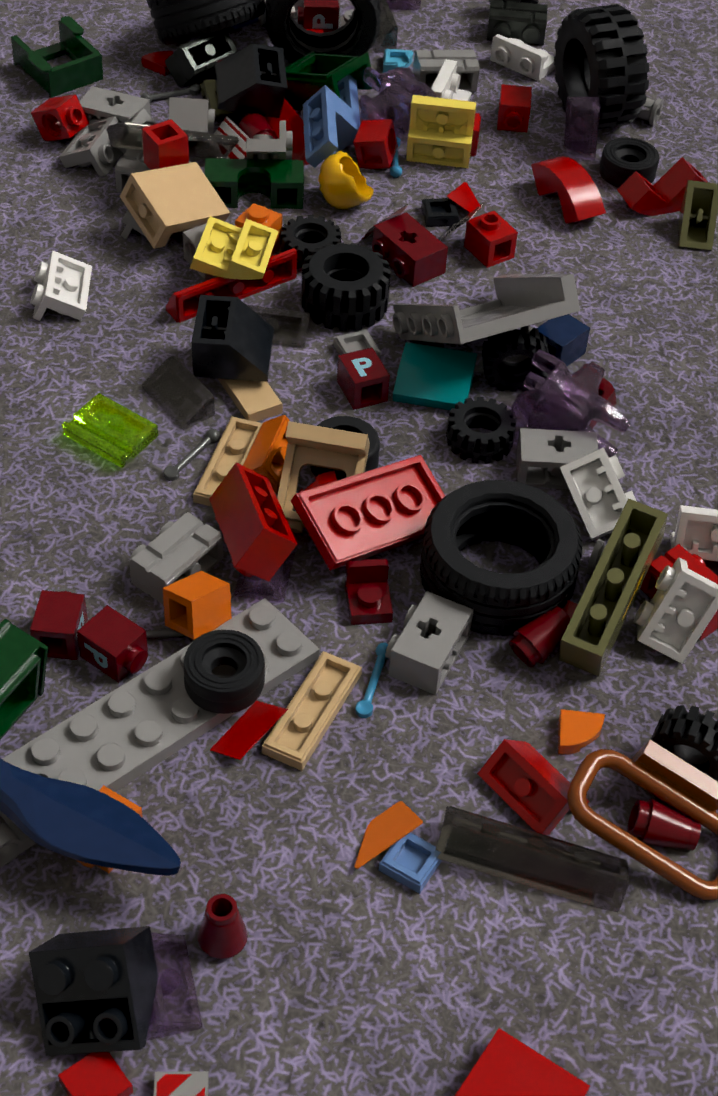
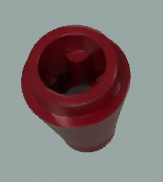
M555 606L551 611L514 631L515 637L509 641V645L516 656L528 667L532 668L537 663L543 664L561 641L571 618L563 609Z
M649 799L647 802L637 800L629 816L627 832L647 845L678 849L685 848L693 851L700 838L701 824L693 822L691 819L653 799Z
M217 894L210 898L207 903L198 932V942L201 949L211 957L218 959L233 957L245 947L248 938L247 929L234 898L227 894Z

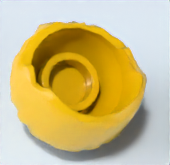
M338 151L328 156L322 163L318 176L319 189L327 203L332 207L349 209L367 202L372 197L374 189L366 184L365 176H362L358 165L346 152Z

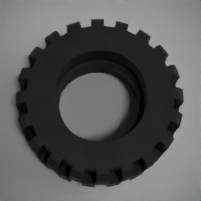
M618 4L572 11L561 22L562 25L558 29V39L555 41L554 47L556 50V56H554V65L556 67L555 82L558 84L557 92L559 99L562 100L564 112L568 113V119L571 123H575L574 126L586 131L630 124L641 113L642 106L647 98L645 95L646 90L649 88V80L647 79L649 62L647 63L646 56L648 51L643 41L642 29L637 26V19L631 15L628 9Z

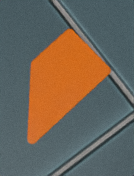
M402 801L388 808L375 817L367 826L354 867L356 869L362 867L419 827L423 820Z

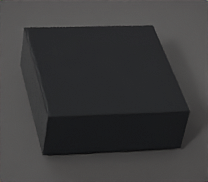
M422 199L421 209L426 227L451 226L459 221L460 217L456 204L451 199Z

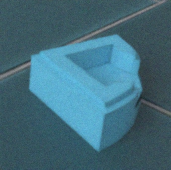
M384 49L383 73L398 72L409 67L413 61L414 51Z

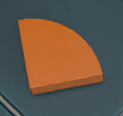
M561 709L558 723V754L577 753L581 748L596 740L601 733L605 714Z

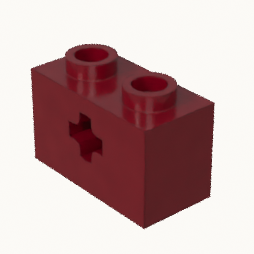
M407 212L374 225L372 251L383 255V260H387L395 274L399 278L406 280L412 287L445 273L448 247Z

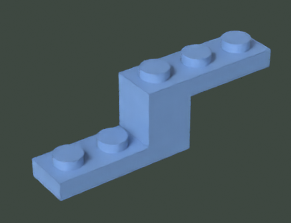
M350 74L337 83L340 98L324 85L303 104L305 160L314 168L336 151H342L346 146L354 144L353 141L361 123L357 81Z

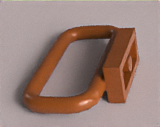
M649 740L631 759L612 749H599L588 754L581 762L572 779L567 794L568 806L575 820L590 832L690 895L702 900H717L718 874L712 881H705L594 812L587 803L586 795L597 772L601 768H610L718 835V813H716L718 809V781L652 740Z

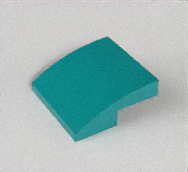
M406 342L393 390V401L445 410L455 409V404L459 401L464 404L465 399L469 398L477 353Z

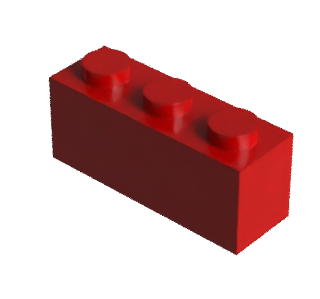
M236 462L209 500L215 513V520L223 534V541L231 555L234 568L247 577L254 575L269 582L297 546V542L269 479Z

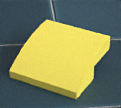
M413 95L406 161L469 168L477 102Z
M209 216L190 269L229 279H262L279 231L247 218L243 228Z

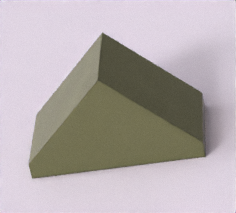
M687 181L679 214L678 247L712 251L718 212L717 183Z

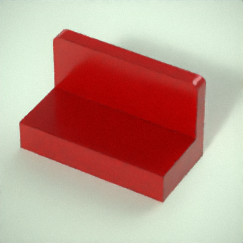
M504 739L477 773L539 836H548L569 811L567 794L570 782L528 742Z

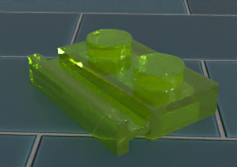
M100 393L74 413L72 421H65L62 424L64 436L121 468L126 465V460L130 456L132 458L136 457L159 436L158 425Z

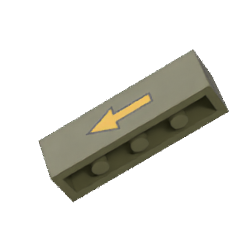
M628 498L561 639L560 661L598 677L600 676L664 537L668 513Z

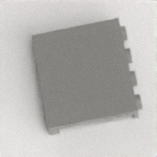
M505 274L493 278L497 296L496 300L459 309L458 305L393 304L395 312L393 314V325L395 331L403 340L464 344L580 311L574 274Z

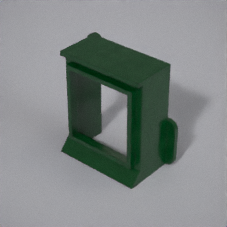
M64 16L58 21L59 43L33 51L17 35L11 37L14 65H20L49 93L50 98L103 80L102 54L81 36L84 34V29L69 16ZM65 54L73 60L53 68L47 62Z
M310 52L285 67L288 86L285 99L294 110H303V104L324 85L340 98L337 83L349 74L357 81V89L371 90L376 87L373 80L369 52L359 58L358 56L315 54V52Z
M7 619L0 623V740L35 702L37 694L42 696L44 693L48 646L19 629Z

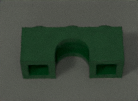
M205 158V176L227 208H238V200L244 194L261 193L270 199L271 209H303L304 160Z

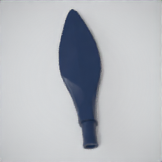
M0 758V811L36 844L63 856L98 866L162 876L178 873L181 861L177 853L145 819L131 808L105 793L88 786L47 778L20 769Z

